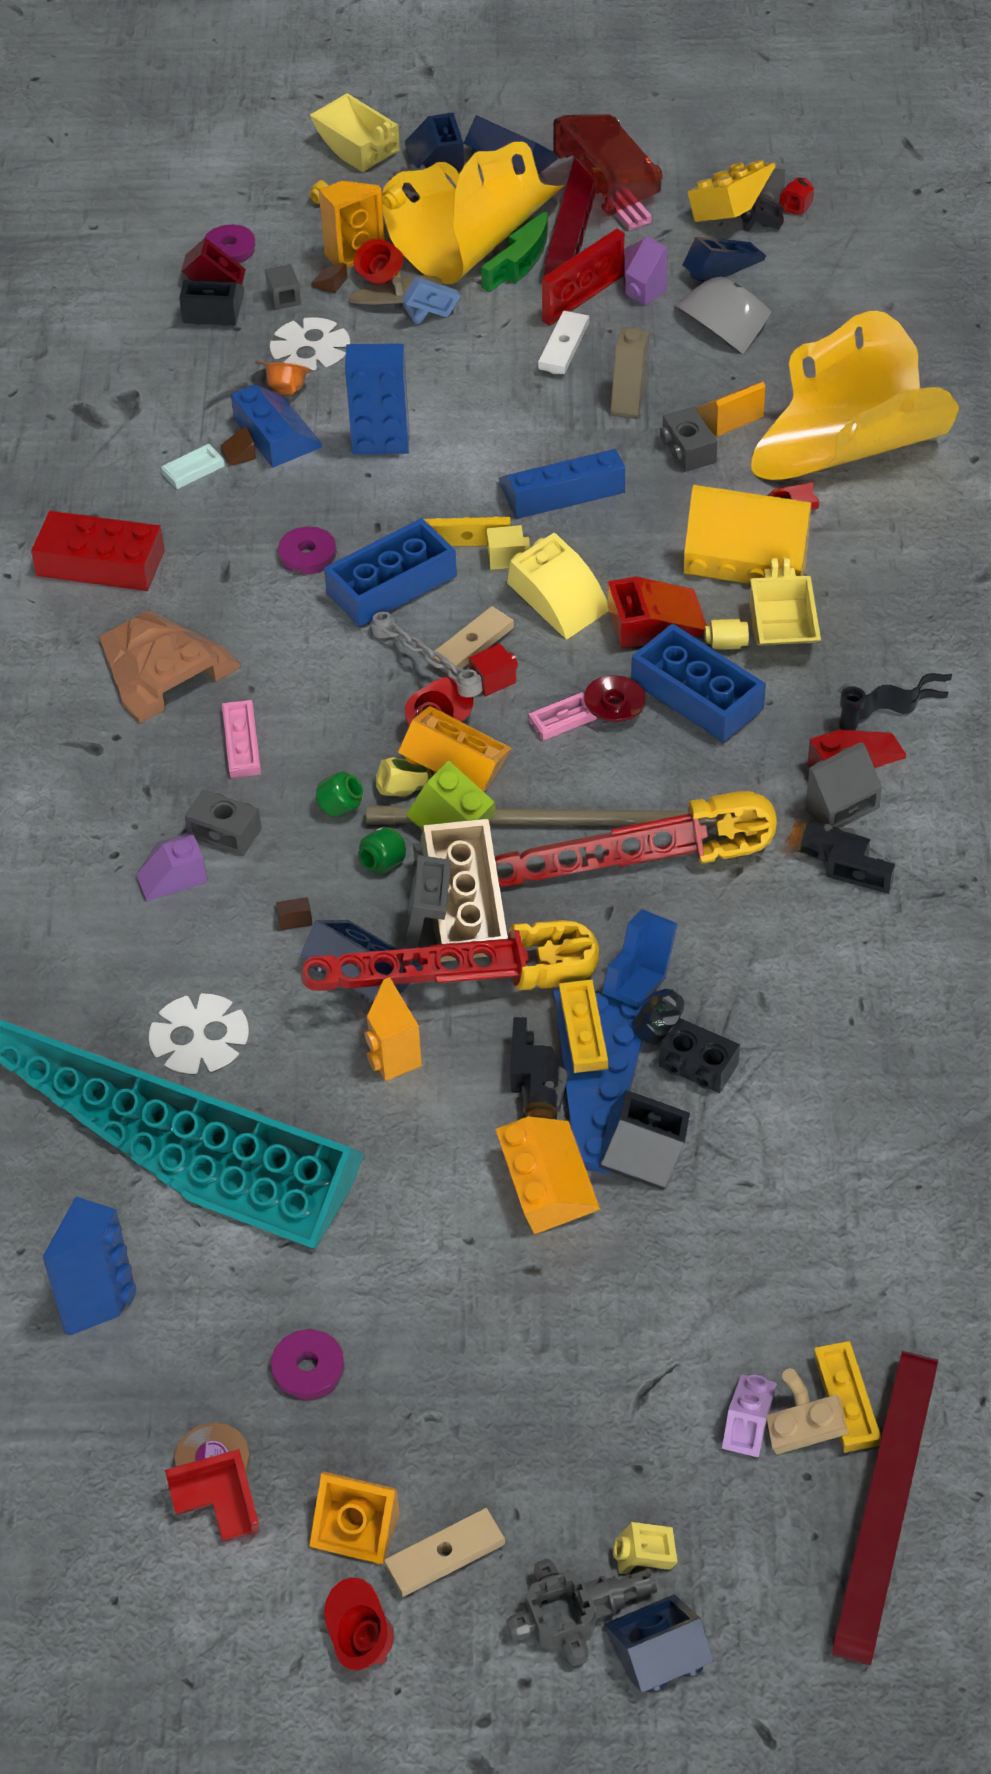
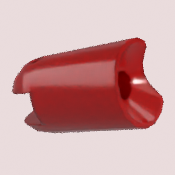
M814 482L774 489L767 495L811 502V510L819 508V499L813 493Z

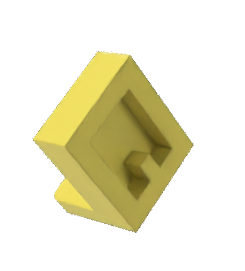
M631 1522L615 1538L613 1544V1555L617 1559L619 1574L627 1575L635 1566L671 1570L678 1563L673 1527Z

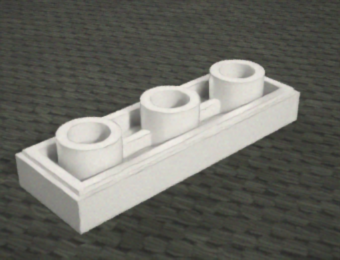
M568 311L562 312L538 361V369L549 371L552 374L566 373L589 325V315Z

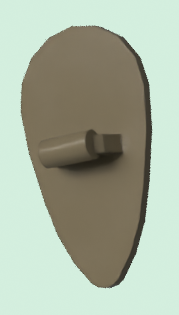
M399 271L392 278V281L373 285L349 295V301L351 303L371 305L405 303L402 297L415 276L402 278ZM429 275L417 276L444 285V282L438 277Z

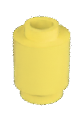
M740 619L710 620V626L704 627L705 644H710L713 650L741 649V646H748L749 632L747 622H740Z

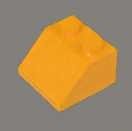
M386 978L383 980L367 1015L368 1031L364 1034L370 1051L367 1052V1058L373 1071L379 1070L384 1080L388 1081L421 1067L422 1058L419 1025L391 978Z

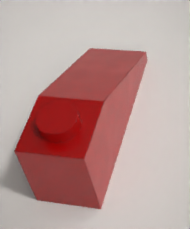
M836 730L810 739L807 764L809 767H812L815 763L824 761L838 754L841 750L850 748L860 742L866 746L874 768L905 759L906 753L893 733Z

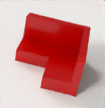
M240 1449L165 1470L176 1515L213 1505L222 1542L260 1532Z

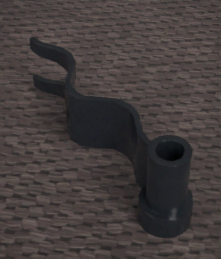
M928 673L922 676L917 687L912 690H905L893 685H881L866 695L859 687H846L842 690L839 704L842 710L839 727L841 730L855 731L858 727V720L869 717L878 709H889L897 713L909 714L915 710L919 700L923 698H948L949 692L920 689L928 682L950 681L952 674Z

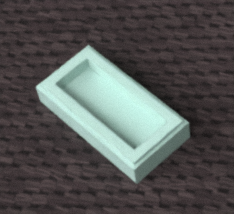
M207 444L161 466V472L176 489H179L225 465L224 459L210 444Z

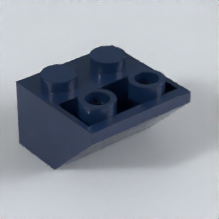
M454 113L428 116L405 140V148L410 164H414L416 168H420L422 164L425 165V168H428L437 162H446L456 169H463L464 145Z

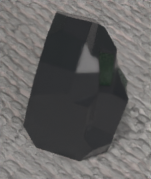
M662 989L654 992L632 1021L634 1034L647 1043H659L676 1024L684 1011L685 1002L682 996L673 989Z

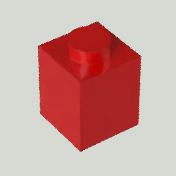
M500 643L469 657V670L476 671L481 677V693L485 697L516 683L518 662L513 653H508Z

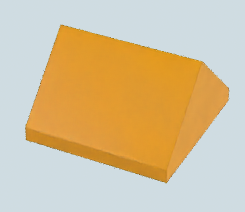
M763 381L745 387L695 409L707 427L718 437L764 417L765 383Z
M323 1471L320 1477L309 1547L383 1565L400 1515L397 1489Z

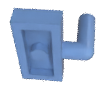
M415 276L402 297L405 302L402 303V306L415 324H420L428 312L447 318L461 295L456 289Z

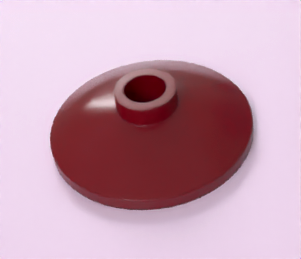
M618 675L603 676L592 681L584 693V703L589 712L602 720L611 722H622L636 717L644 709L646 701L645 692L637 682Z

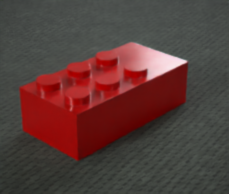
M50 510L31 549L36 576L143 591L149 590L165 552L161 525Z

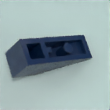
M695 237L682 265L691 272L690 276L703 282L714 277H726L765 260L766 255L751 242Z

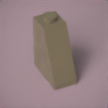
M621 328L616 345L611 416L638 419L648 385L649 331Z

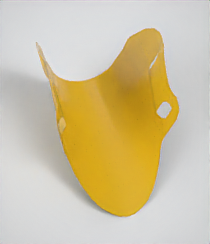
M514 141L496 151H478L474 153L460 174L456 168L446 162H437L423 170L403 171L396 174L386 183L382 192H385L392 185H397L402 189L404 183H410L420 198L416 203H413L406 196V203L400 208L392 210L382 204L383 216L394 246L421 273L438 277L444 284H454L565 185H545L540 182L531 148L525 142ZM515 154L522 156L525 165V172L520 175L515 174L512 164V157ZM478 164L481 167L484 178L483 185L478 171ZM445 173L450 177V179H451V180L453 181V183L456 185V189L453 187V185H452V184L450 183V181L447 179Z
M876 310L857 314L829 336L816 342L802 344L793 351L789 360L793 399L756 446L751 460V469L757 477L763 479H789L946 435L951 429L959 412V405L950 392L940 387L920 388L917 347L898 321L887 313ZM857 327L862 328L863 347L857 349L855 340ZM807 356L811 357L815 363L816 375L812 378L804 375L803 359Z

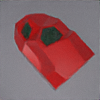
M796 177L793 182L788 183L783 188L780 194V205L783 206L785 212L796 215L807 212L814 197V187L811 182L806 178Z

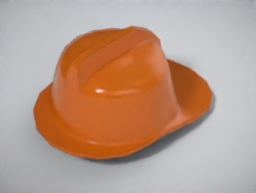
M255 361L266 366L268 386L272 388L273 392L282 396L293 395L295 391L301 390L306 374L312 371L308 367L297 364Z

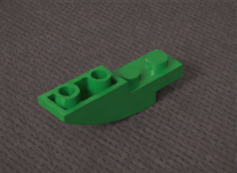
M543 211L510 235L509 247L481 267L482 288L491 292L506 280L516 284L536 265L547 244L548 213Z

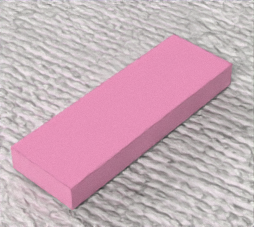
M252 700L222 703L230 778L261 775Z

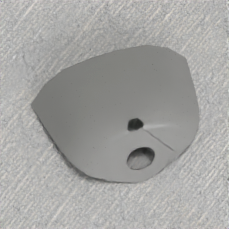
M722 276L703 282L674 306L707 326L742 354L745 353L772 310L742 285Z

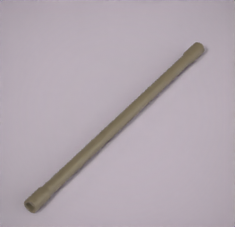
M367 806V825L414 823L406 816L410 808ZM496 809V815L489 821V825L629 826L688 814V811ZM718 814L713 818H698L700 824L705 823L706 827H717L716 820L721 819L724 814Z

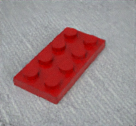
M616 228L542 278V321L549 326L553 325L560 319L563 311L572 312L624 276L625 233Z

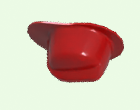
M377 238L366 241L358 248L353 263L355 270L362 277L372 283L383 284L398 274L404 258L403 253L398 248L383 239Z
M443 677L415 692L407 700L405 718L410 726L415 717L431 706L463 722L471 713L474 697L460 696L457 683L450 677Z
M350 1577L341 1580L331 1589L324 1609L326 1626L340 1664L349 1670L355 1671L366 1669L374 1663L384 1664L387 1662L386 1656L393 1645L394 1629L390 1620L384 1614L377 1593L372 1585L364 1579Z

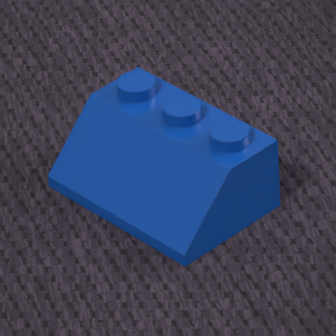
M256 384L231 394L235 422L241 429L247 427L254 445L272 468L322 448L321 441L282 395Z

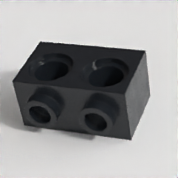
M679 1018L660 1046L659 1067L664 1068L672 1075H680L691 1080L701 1088L721 1093L739 1064L740 1044Z

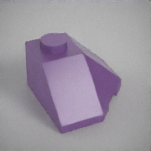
M647 236L624 249L625 295L644 306L667 291L668 248Z
M190 833L157 842L136 874L146 901L208 882L203 855L194 835Z

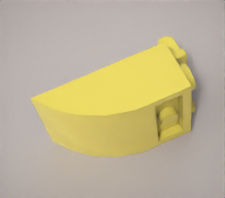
M348 93L310 114L317 131L331 150L343 161L362 173L400 150L398 124Z
M555 532L545 539L540 538L530 549L523 553H517L511 559L507 584L566 640L609 611L606 597L590 568Z
M778 558L771 559L770 569H764L765 578H752L750 581L749 607L756 644L759 646L820 642L821 636L811 576H795L794 568H790V558H783L781 569H778Z

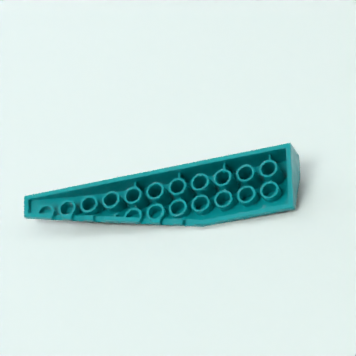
M0 1020V1064L20 1076L25 1082L46 1095L59 1107L68 1111L74 1118L131 1157L133 1161L146 1168L166 1185L179 1192L185 1199L310 1248H317L353 1186L364 1153Z

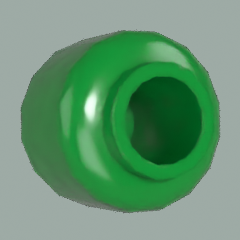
M345 771L337 772L323 779L316 788L318 807L332 817H341L355 810L362 801L363 787L356 776Z
M381 827L361 839L358 852L359 860L366 869L376 874H383L404 861L406 857L405 841L395 830L389 827Z

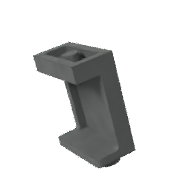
M418 855L408 901L403 949L423 948L436 944L432 918L445 920L451 860Z

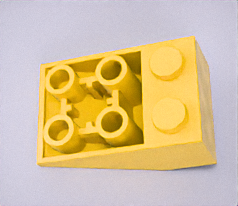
M757 160L749 163L748 166H744L743 162L735 163L728 166V171L724 170L712 174V179L708 178L696 182L697 187L687 191L694 221L735 218L750 210L776 167L775 162L764 163L763 160Z

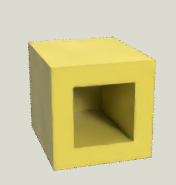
M522 525L487 528V550L490 570L509 568L511 559L517 553H523L530 549L529 537H523Z

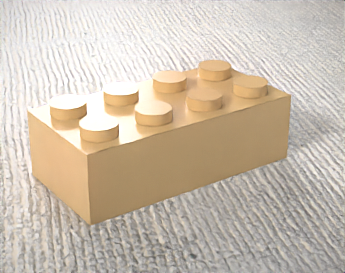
M489 819L424 825L421 835L423 856L451 860L445 920L432 918L436 944L508 939ZM481 953L473 956V958L488 957ZM445 956L440 959V962L454 961L456 959L451 956Z

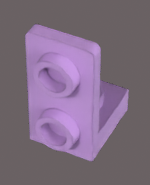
M760 1375L740 1376L728 1410L722 1449L759 1457L767 1416L776 1391V1382L769 1381Z

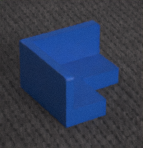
M641 909L628 922L622 951L607 967L602 993L631 1006L640 1007L666 979L677 923Z

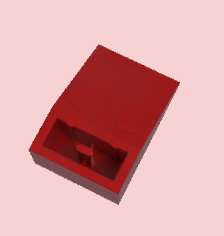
M637 576L608 581L607 607L621 649L646 645L672 623L693 637L704 635V627L707 624L694 589Z

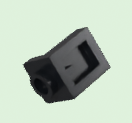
M758 197L752 208L741 214L743 230L749 232L755 221L765 227L779 230L784 223L783 206Z

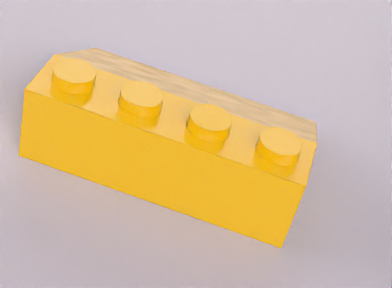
M693 485L684 552V574L750 584L752 578H765L764 569H770L771 559L778 558V569H781L783 558H790V568H794L795 576H804L807 563L811 502Z

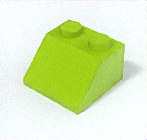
M448 760L426 782L406 816L423 831L424 825L489 819L490 821L496 815L495 802Z

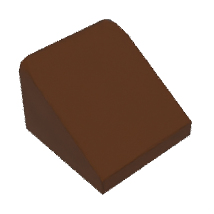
M340 263L323 268L311 283L312 286L336 293L348 278L347 264Z
M243 427L220 445L229 466L256 459L254 442L247 427Z
M308 897L276 902L280 930L313 925Z

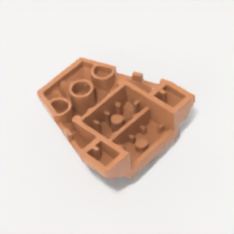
M147 610L99 636L106 660L113 673L115 685L120 692L123 707L139 724L164 711L165 705L162 693L205 670L217 682L241 668L240 662L224 646L151 610Z

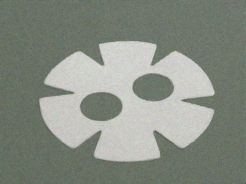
M314 317L303 319V329L295 321L283 325L274 335L286 340L270 341V351L275 359L291 355L283 363L302 365L311 370L317 369L316 359L325 367L335 364L346 355V352L333 347H346V344H350L349 335L344 328L330 332L337 325L336 322ZM311 329H318L323 332V337L318 341H309L304 335ZM304 346L315 349V355L307 359L298 357L296 352Z
M201 993L197 1009H195L189 996H184L172 1001L159 1012L162 1017L172 1024L158 1022L151 1024L149 1030L150 1048L155 1057L175 1051L164 1064L171 1070L186 1074H197L200 1059L203 1058L208 1070L213 1072L228 1065L239 1055L237 1051L226 1043L246 1044L249 1033L247 1019L242 1010L222 1016L232 1005V1001L225 997ZM218 1021L226 1025L227 1033L222 1039L209 1040L205 1037L204 1028L207 1024ZM185 1026L192 1029L194 1033L192 1041L186 1045L174 1044L170 1039V1035L175 1028Z

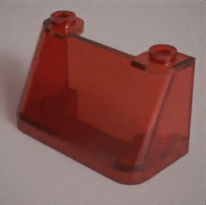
M608 113L566 114L554 119L553 152L559 159L568 158L573 155L595 181V192L603 194L605 203L601 204V208L607 216L661 192L663 174L660 167L654 165L622 128L615 116L613 117Z

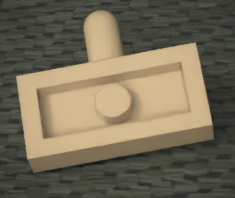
M789 1368L783 1372L782 1379L793 1393L795 1407L771 1413L767 1416L772 1449L777 1455L849 1434L842 1401L837 1394L810 1402L807 1387L796 1371Z

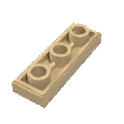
M491 606L434 652H438L446 657L455 667L463 668L469 664L470 656L486 650L514 628V620ZM435 656L434 662L439 664V658Z
M486 1507L384 1559V1564L401 1596L404 1597L505 1545V1538ZM444 1552L450 1553L448 1556H441V1555H440L441 1553H444Z

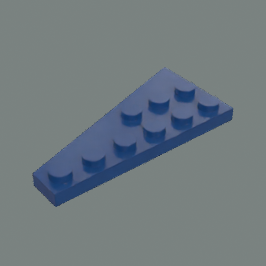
M553 987L563 1069L568 1071V1080L565 1088L571 1128L586 1170L610 1174V1171L599 1168L610 1107L625 1090L631 1091L643 1039L634 1034L632 1021L647 1000L640 1007H634L602 992L595 991L608 1057V1069L574 1073L559 987Z

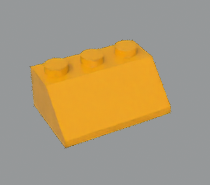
M339 181L319 189L324 254L334 265L346 263L347 268L354 266L355 253L363 243L377 238L385 240L381 187L373 184Z
M429 706L412 720L398 753L404 755L405 759L413 765H423L433 770V774L449 760L485 793L490 788L512 748Z
M527 1116L495 1129L524 1215L534 1235L601 1210L569 1121Z

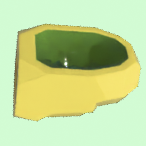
M395 757L383 759L376 774V788L381 795L407 797L413 792L422 790L426 782L432 777V773L429 768L423 765H413L406 759Z

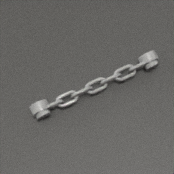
M378 612L373 616L371 621L373 636L377 638L395 637L404 647L418 653L433 667L441 668L444 673L457 683L460 696L474 697L482 692L481 677L476 671L455 667L446 657L438 652H433L421 640L414 636H409L407 632L395 624V620L390 613ZM412 641L416 643V648L411 646ZM435 656L439 658V664L434 662Z

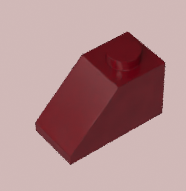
M204 238L185 255L181 270L192 281L235 282L240 285L243 284L246 271L243 266L207 238Z

